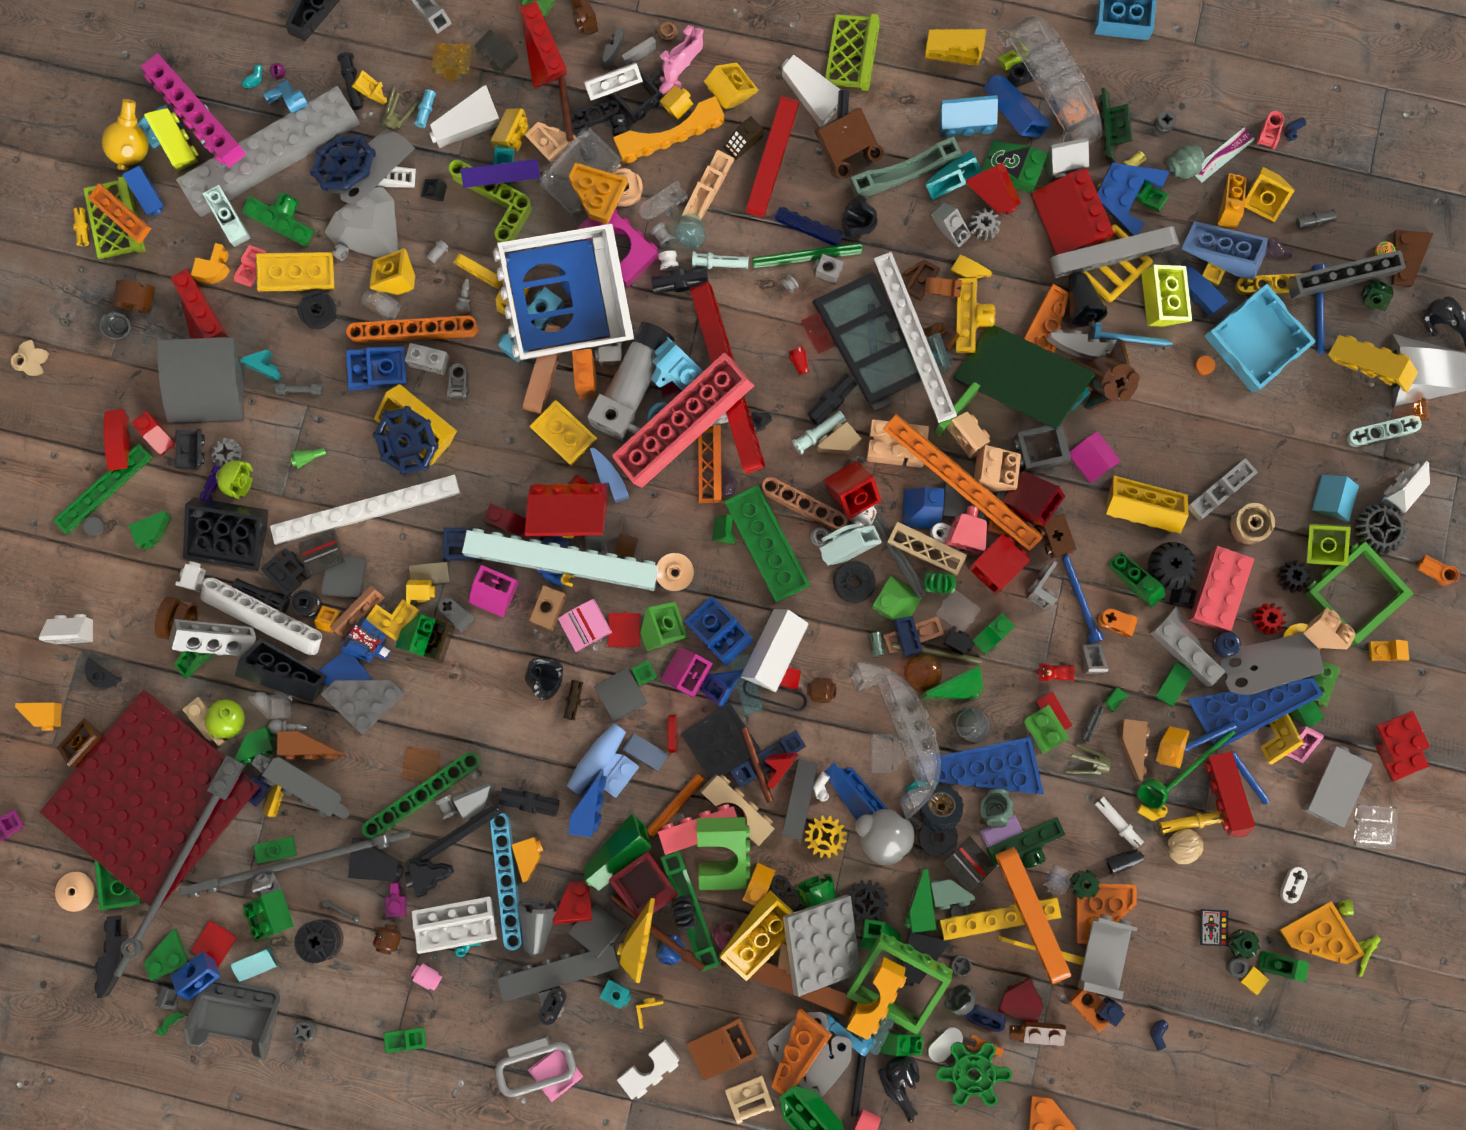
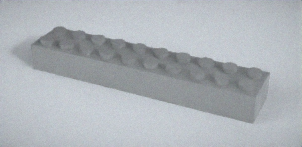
M339 87L332 88L308 102L309 105L294 113H289L239 142L238 144L246 155L230 168L225 163L220 164L214 157L177 178L178 184L198 215L203 217L212 211L202 193L220 185L230 201L313 153L318 148L325 146L336 135L342 136L361 125Z

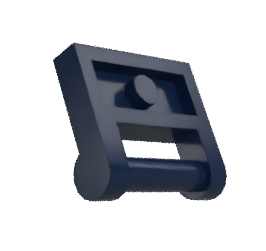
M444 527L443 562H450V560L483 562V559L464 556L463 553H450V548H463L467 530L472 531L473 528Z

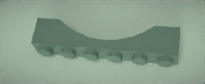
M951 137L936 143L929 149L906 161L882 169L868 170L851 177L850 188L854 197L863 195L865 198H868L945 167L959 158L961 151L955 138Z

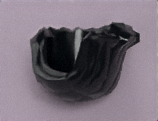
M863 195L854 197V199L849 201L848 206L845 207L843 212V233L847 238L871 233L878 225L877 211L867 203V199Z
M533 658L529 662L525 681L539 700H549L556 695L563 680V666L559 660L555 661L553 659Z

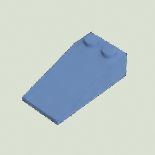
M1194 221L1182 246V250L1235 276L1254 280L1266 254L1268 238Z

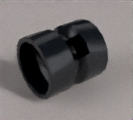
M299 590L291 597L290 604L293 611L306 618L318 615L322 607L320 598L307 590Z

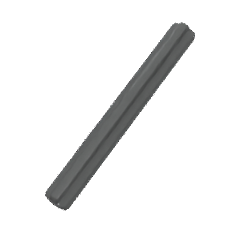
M877 514L873 524L917 598L924 597L927 591H925L924 586L903 551L887 543L892 533L881 514Z

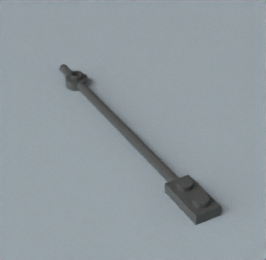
M226 755L207 790L212 793L208 804L133 938L126 939L122 943L121 953L123 957L113 973L115 976L121 977L131 958H136L142 954L143 943L141 940L219 798L227 800L245 767L244 763ZM129 945L133 946L132 952L128 950Z
M408 829L269 866L179 888L180 896L188 895V898L200 896L201 891L207 890V893L219 891L220 886L254 878L263 873L269 874L377 846L378 850L387 848L389 843L411 837V830Z

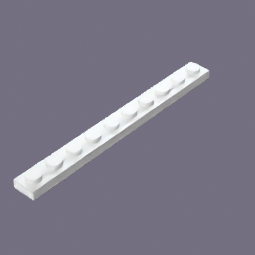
M892 252L874 258L938 423L956 417V411Z
M451 475L274 524L270 528L274 544L278 545L460 494L456 476Z

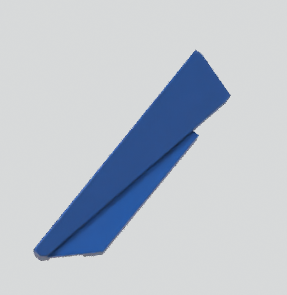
M833 763L824 771L830 776L828 780L856 821L862 815H872L878 810L887 809L853 768L846 767L842 769L838 768L836 763Z

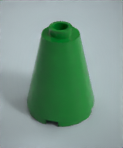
M824 874L825 878L820 879L818 875L799 883V888L795 887L797 895L806 908L836 898L834 880L831 874Z

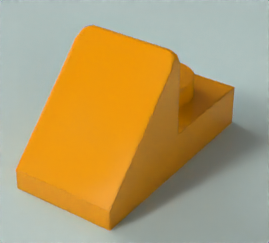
M1408 641L1368 642L1369 661H1409Z

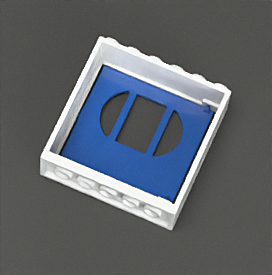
M612 224L497 243L493 256L495 262L499 263L497 276L498 280L503 283L500 291L502 300H506L507 304L504 311L506 319H510L511 326L508 327L510 338L514 339L515 345L512 346L513 356L517 357L518 361L634 339ZM591 238L590 240L504 254V252ZM539 264H552L565 272L563 276L523 282L525 274L532 267ZM564 281L568 282L572 307L528 314L524 288ZM573 314L570 323L565 328L556 332L542 331L531 323L532 320ZM609 333H610V337H609V338H603V339H598V340H592V341H587V342H581V343L572 344V342H577V341H582V340H588V339H593V338H599V337L609 336ZM561 344V346L523 353V350L527 351Z

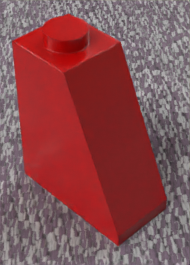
M1004 162L965 180L966 184L998 214L1003 212L1006 215L1017 210L1016 206L1021 204Z

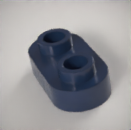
M975 1004L972 1011L966 1014L969 1022L988 1030L1000 1032L1005 1028L1006 1018L1003 1014L979 1004Z

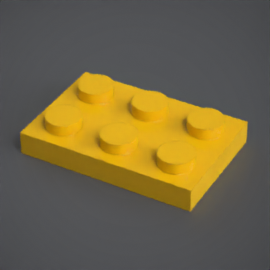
M557 400L529 426L570 466L597 440V437Z

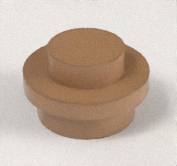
M670 22L663 23L659 28V36L665 41L673 40L677 35L676 26Z

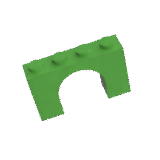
M745 817L697 818V847H725L735 853L733 857L725 861L699 862V890L747 889L746 881H750V869H746V867H750V855H746V852H750V840H746V838H750L749 825H745Z

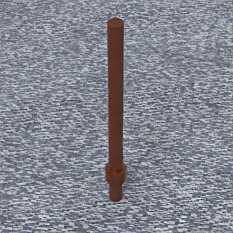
M613 894L610 897V901L636 920V917L625 902L616 894ZM651 923L650 932L678 953L684 962L690 963L700 972L704 970L706 965L694 957L695 954L689 949H684Z

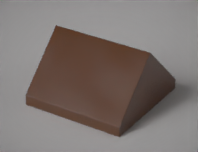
M84 718L58 746V750L68 766L78 767L104 735Z

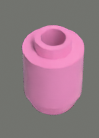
M423 963L421 967L417 965L411 974L414 977L413 982L427 990L432 989L433 991H435L442 979L438 971Z

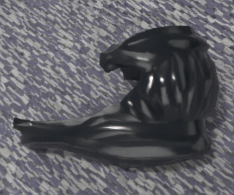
M1450 296L1434 300L1425 310L1423 318L1431 335L1436 336L1438 333L1434 326L1435 324L1449 325L1462 336L1466 347V313L1460 304Z
M896 1057L886 1064V1068L879 1069L878 1074L887 1096L903 1110L907 1121L912 1123L914 1116L918 1115V1113L913 1109L907 1097L905 1082L910 1089L915 1090L917 1087L914 1082L918 1083L920 1080L919 1068L913 1057Z

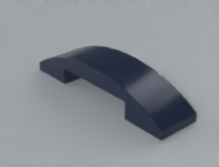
M795 730L757 755L764 773L773 768L765 762L769 755L797 753L805 748L806 745ZM751 759L730 771L740 788L757 778Z

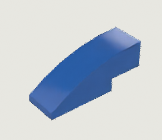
M1188 264L1186 265L1189 297L1195 305L1199 304L1210 317L1224 307L1228 301L1205 277Z

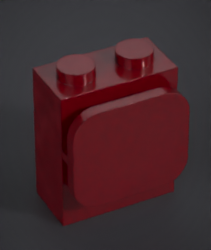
M1023 471L1020 477H1018L1017 489L1009 490L1002 502L1026 522L1033 525L1039 524L1044 527L1066 496L1059 486Z

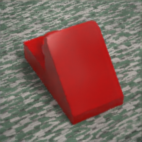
M793 752L773 754L767 757L765 762L774 768L768 776L770 781L767 786L772 790L775 788L799 754Z

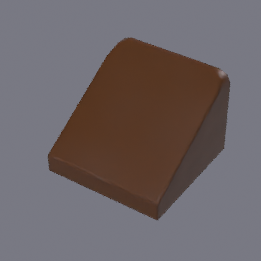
M619 533L615 553L633 558L639 541L638 538Z

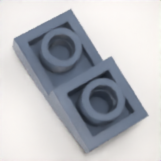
M636 734L631 735L623 748V751L636 760L642 761L655 771L660 770L668 757L667 753Z

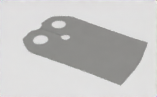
M385 128L368 143L376 151V156L373 158L370 167V175L368 177L365 176L350 187V190L352 188H359V193L354 197H350L348 194L350 190H329L333 194H340V199L348 204L363 199L415 149L412 144L400 134Z
M1303 633L1240 647V650L1234 656L1223 657L1220 660L1221 667L1228 676L1225 681L1230 692L1242 695H1251L1282 684L1324 673L1319 649ZM1232 658L1241 659V665L1231 667L1229 661ZM1256 665L1258 669L1256 671H1252L1250 669L1251 666ZM1238 678H1246L1248 680V684L1241 688L1237 687L1235 682Z

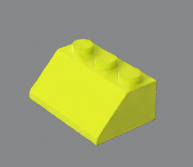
M166 108L144 114L169 160L178 172L199 162L196 158L199 154L193 145L190 146L187 140L190 138L184 128H179L177 123L180 121L175 112L171 113Z
M1152 265L1141 272L1147 326L1164 327L1192 321L1186 266Z

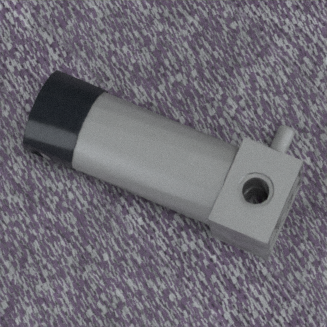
M641 323L604 396L599 394L587 416L591 427L622 442L625 441L629 432L636 434L641 429L633 425L636 421L635 412L652 382L651 378L657 367L652 362L657 357L654 350L660 347L667 340V337L674 342L675 339L670 333L652 323Z

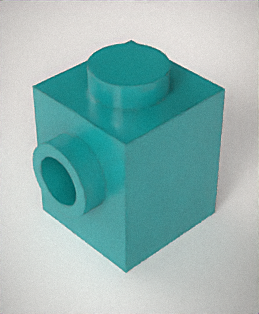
M610 978L600 998L621 1009L623 1005L627 1007L632 997L629 994L631 989Z

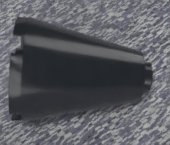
M1082 272L1074 273L1069 279V307L1072 324L1077 327L1089 326L1088 322H1100L1108 314L1106 305L1088 276Z

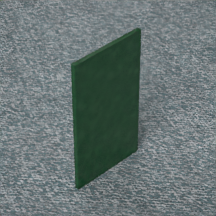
M993 325L987 327L976 343V353H969L953 376V379L969 387L973 382H976L980 385L979 392L1058 430L1095 376V372Z

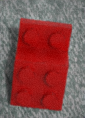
M1414 711L1407 712L1375 726L1382 740V743L1375 745L1391 782L1430 767L1423 753V750L1430 748V745Z

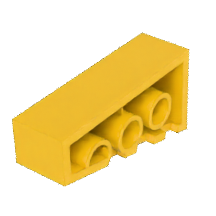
M1339 335L1328 354L1333 362L1354 371L1361 369L1360 371L1371 378L1378 376L1379 379L1390 386L1393 383L1398 384L1404 392L1409 391L1418 374L1409 356L1402 353L1394 354L1385 347H1381V349L1376 348L1367 341L1359 342L1350 335H1346V337Z

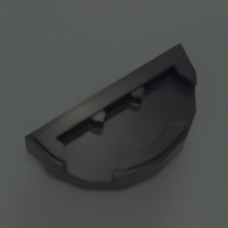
M87 659L85 675L92 685L99 688H108L117 685L121 681L120 678L92 659Z

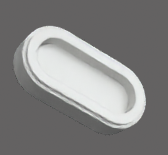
M955 1027L945 1029L929 1045V1057L935 1062L946 1060L951 1055V1045L954 1042L962 1043L963 1035L960 1030Z

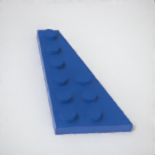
M1307 678L1282 684L1251 695L1236 694L1229 691L1187 698L1206 733L1232 721H1235L1238 728L1233 730L1235 734L1217 749L1219 750L1323 696L1314 678ZM1225 734L1212 739V744L1214 745Z
M1031 737L916 761L919 778L923 781L990 789L1002 788L1007 791L1044 795Z

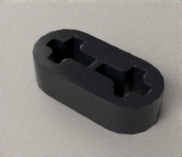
M555 987L549 992L539 1012V1019L543 1024L551 1025L558 1018L567 999V993L563 988ZM559 991L563 999L558 1000L556 1005L552 1003L555 997L552 994H556ZM550 1007L554 1009L551 1015L554 1017L547 1021L543 1012H548Z

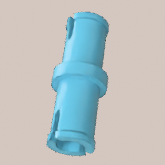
M425 89L422 101L418 104L417 108L419 111L414 121L417 127L425 128L429 114L432 113V104L436 93L432 90Z

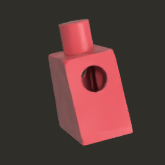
M968 506L966 514L961 513L954 518L945 540L946 545L977 555L986 550L987 522L977 518L979 511L977 507Z

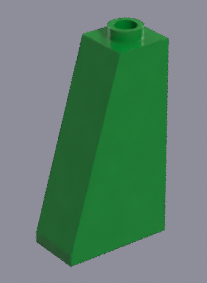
M633 813L583 868L584 880L588 886H593L600 891L609 883L608 879L634 862L652 847L645 824Z

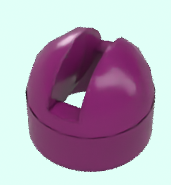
M274 63L270 66V74L274 79L279 80L285 76L286 71L283 65Z

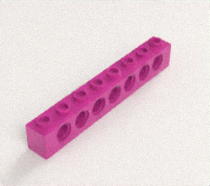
M158 53L140 66L145 72L143 74L145 79L150 84L154 82L153 88L159 95H165L163 99L169 106H175L173 108L174 112L179 118L182 116L185 118L182 121L189 129H195L193 133L200 141L204 139L203 145L210 153L212 151L216 153L213 156L220 164L225 163L230 168L246 155L234 138Z

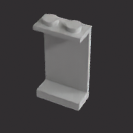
M1338 745V747L1329 748V751L1332 752L1330 760L1311 802L1305 803L1302 810L1337 828H1344L1373 764L1368 762L1365 756L1351 754L1348 748Z
M1100 914V918L1093 916L1078 988L1122 1000L1124 992L1119 990L1130 935L1131 931L1137 932V927L1131 926L1132 922L1122 919L1119 920V923L1114 922L1111 916Z

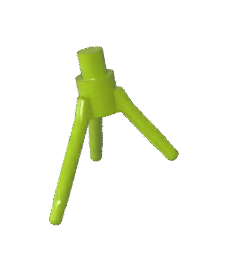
M1374 935L1371 939L1368 938L1366 941L1357 942L1364 953L1360 964L1359 977H1362L1372 952L1381 941L1377 935Z

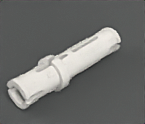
M1104 796L1100 801L1105 806H1102L1099 801L1094 804L1120 832L1119 835L1121 837L1124 836L1134 850L1139 847L1134 839L1140 845L1143 844L1144 841L1132 829L1133 826L1126 823Z

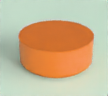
M1201 356L1195 363L1197 373L1205 376L1213 372L1215 369L1213 358Z

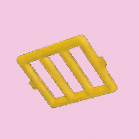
M1116 224L1111 226L1114 233L1120 239L1129 237ZM1148 255L1140 257L1143 263L1137 269L1129 261L1120 262L1130 273L1124 281L1108 266L1100 267L1099 269L1117 286L1111 293L1087 271L1082 273L1088 276L1096 291L1108 303H1111L1141 275L1142 271L1152 265L1153 260Z

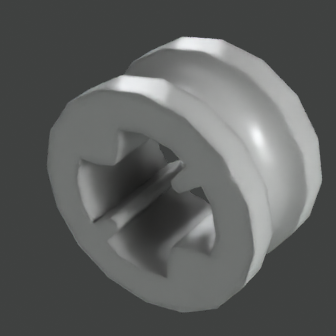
M789 274L786 275V279L781 280L782 285L790 293L794 292V288L797 289L799 287L797 281Z

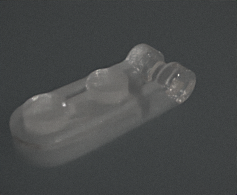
M676 181L642 203L639 208L640 217L644 221L651 222L679 203L686 201L689 196L686 191L683 192L682 186ZM675 192L677 196L673 198L671 193Z

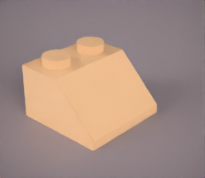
M968 412L951 420L947 428L969 458H972L985 445H989L991 442L987 431L982 430L978 426L976 417Z

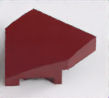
M1031 977L1016 985L1007 986L1008 990L1004 992L998 1012L1027 1022H1038L1043 1009V1003Z

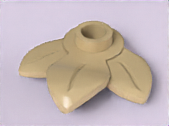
M28 340L23 342L19 346L18 353L11 357V365L15 370L24 371L29 376H39L44 373L41 365L45 363L49 353L43 349H34L33 341ZM24 359V362L19 365V361Z

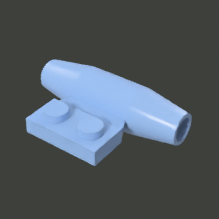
M613 723L596 739L578 763L567 787L580 795L592 783L599 771L603 769V776H607L604 790L617 798L639 768L637 764L625 755L616 753L626 732Z

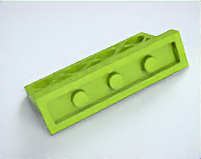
M836 14L825 76L835 86L858 87L862 91H869L880 26L878 14H871V17ZM839 21H847L850 25L841 30L839 28ZM860 22L867 23V27L861 32L856 28V25ZM853 28L857 35L849 40L845 33ZM843 36L847 42L839 48L836 40ZM861 38L864 44L857 49L853 42ZM850 45L854 52L846 56L842 51ZM840 53L844 59L836 65L833 57ZM858 54L861 62L854 66L850 59ZM847 62L852 68L844 74L840 67ZM836 70L841 75L837 80L830 79V74ZM855 71L858 75V81H849L847 77Z
M118 177V181L101 184L109 191L111 188L118 187L119 192L116 197L138 216L134 193L124 177ZM96 186L83 188L97 258L100 260L135 251L138 253L146 252L144 241L138 243L131 236H126L124 230L121 233L114 229L117 225L115 222L111 226L104 223L107 217L105 213L100 219L94 217V212L98 207L95 204L92 207L93 202L88 197ZM101 225L109 228L103 237L97 231ZM112 231L119 234L115 243L107 240ZM123 238L129 240L130 247L121 248L118 245ZM105 242L112 245L108 252L102 253L101 247Z

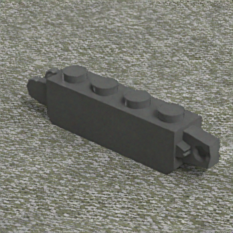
M257 754L251 763L263 773L262 776L265 777L264 782L273 787L275 784L282 787L281 792L289 797L292 794L299 797V803L306 807L309 804L316 808L314 812L325 818L326 814L330 817L332 814H335L343 819L349 817L350 811L347 807L340 804L341 795L282 758L275 757L269 759Z

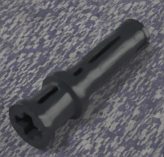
M350 52L341 53L337 56V60L340 62L342 69L340 73L346 82L352 110H359L363 108L360 92L352 87L357 75V69L353 63L354 55Z
M236 578L232 584L233 588L262 601L268 606L278 609L282 613H285L290 605V598L281 597L275 591H265L239 578Z

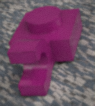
M401 882L390 883L391 896L385 897L386 917L407 916V896H401Z

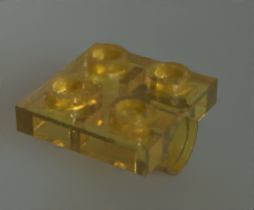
M436 43L431 66L432 73H442L443 77L451 82L458 80L459 74H469L473 52L472 44Z

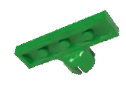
M278 193L271 206L253 196H248L241 211L243 214L305 247H308L315 232L314 229L294 218L299 202L296 198H291L286 193Z

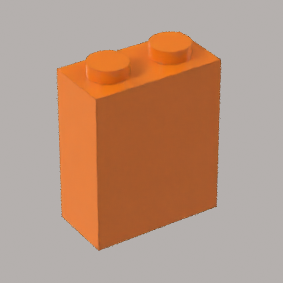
M592 349L572 350L574 384L578 398L598 397L595 359Z

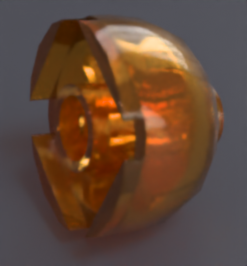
M922 653L914 655L907 661L903 675L906 683L915 691L926 692L939 685L943 670L940 662L934 656Z

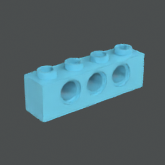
M544 287L542 291L539 290L535 294L534 301L531 305H527L528 314L539 313L537 309L541 306L546 307L544 312L559 310L564 307V303L561 298ZM556 316L532 321L535 322L534 326L544 331L547 323H551ZM509 332L503 334L498 344L500 350L519 363L520 361H518L517 357L513 356L512 346L515 345L514 339L510 338Z

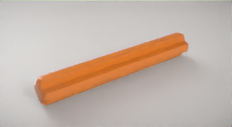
M696 774L647 828L650 836L655 837L661 830V827L673 817L704 782V779L699 774Z

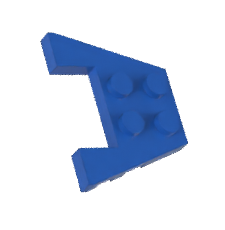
M1118 163L1110 164L1097 193L1103 207L1119 221L1123 228L1125 227L1131 233V236L1138 235L1145 223L1128 214L1143 181L1145 180L1158 188H1162L1169 171Z

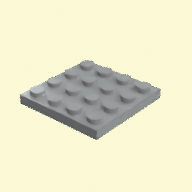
M844 895L783 916L793 994L795 996H802L856 975L860 968L851 896Z

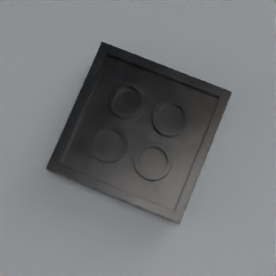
M730 702L681 733V736L710 779L715 774L719 777L721 775L725 776L731 770L750 759L740 730L746 726ZM751 735L756 752L758 754L762 750L760 749V747Z

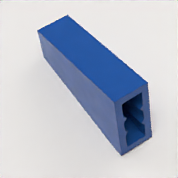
M994 74V76L988 79L983 89L989 96H998V108L1020 135L1040 138L1052 125L1005 76Z

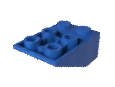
M603 769L599 771L576 803L570 817L568 834L592 837L595 831L598 832L602 814L598 813H600L604 802V795H601V793H603L607 776H603Z

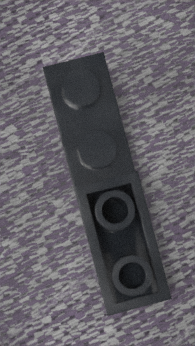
M122 915L107 916V920L104 923L106 940L103 949L106 956L98 957V961L95 964L97 981L94 990L97 993V998L107 997L119 979L113 973L123 957L121 945L126 939H129V935H121Z

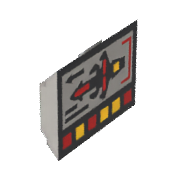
M1201 909L1200 945L1228 947L1229 910Z

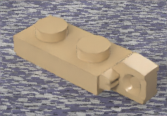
M200 697L195 698L182 710L209 742L214 740L218 746L222 747L228 741L225 738L218 739L209 734L205 728L204 720L208 707Z

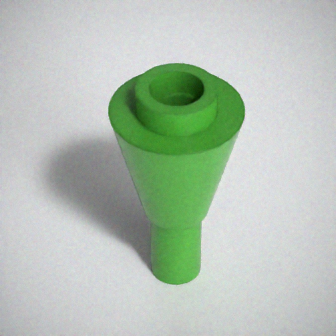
M324 447L313 451H292L293 455H290L292 465H297L299 469L314 460V458L326 455Z

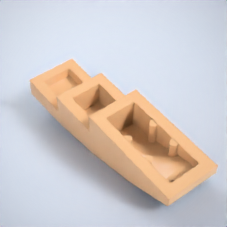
M719 150L716 151L710 166H707L700 182L697 183L682 216L699 224L723 183L734 161L733 157Z

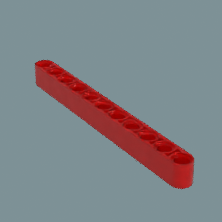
M707 281L691 288V296L711 364L723 353H726L734 360L711 284ZM744 395L726 411V415L742 468L746 474H750L765 468V461Z

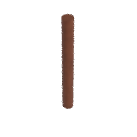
M560 78L558 82L566 140L572 142L574 136L565 78Z
M744 727L740 729L766 803H770L774 799L770 788L767 786L768 783L749 729Z

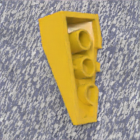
M654 898L649 900L625 935L624 943H620L617 955H621L620 965L636 983H640L647 954Z

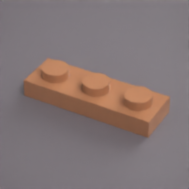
M370 586L330 628L345 639L361 616L365 618L374 606L378 605L385 597L373 586Z
M938 616L915 624L920 643L944 635ZM896 631L883 635L889 654L901 650L891 648L892 642L899 643Z

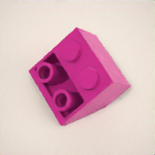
M481 565L474 579L468 603L504 618L519 582L516 579Z
M679 646L660 680L694 699L710 672L713 663Z

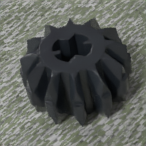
M1294 560L1292 563L1287 561L1285 566L1279 567L1282 573H1278L1277 577L1282 580L1278 584H1284L1283 590L1290 589V593H1294L1296 590L1301 592L1303 587L1309 586L1307 581L1311 580L1312 577L1306 574L1310 572V569H1304L1305 563L1299 565L1298 560ZM1295 574L1297 578L1293 579L1292 575Z
M689 895L673 899L671 906L676 927L680 931L696 927L698 920L693 899Z

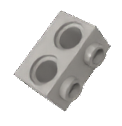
M412 343L409 344L405 362L409 367L441 375L446 374L450 360L449 355L445 351Z

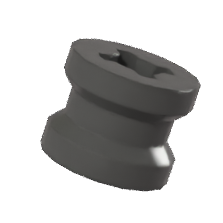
M1169 110L1162 111L1155 121V129L1163 134L1170 132L1176 123V115Z
M311 1021L300 1022L293 1029L294 1039L301 1043L311 1040L316 1034V1026Z

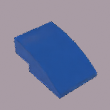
M404 347L366 348L365 350H346L348 391L396 387L399 384H407Z
M713 596L707 599L684 621L725 666L754 641L752 636Z

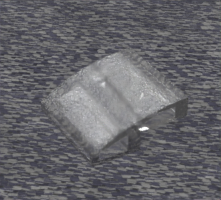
M1357 804L1354 818L1356 830L1353 844L1356 847L1395 850L1398 809L1389 806Z

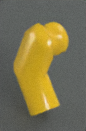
M1140 804L1137 808V813L1151 821L1165 817L1168 812L1165 805L1160 809H1150Z

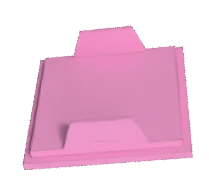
M555 1050L545 1055L530 1067L528 1071L535 1081L538 1082L565 1073L568 1070V1064L562 1050ZM576 1067L575 1074L571 1079L543 1088L542 1090L549 1100L553 1102L583 1078V1075Z

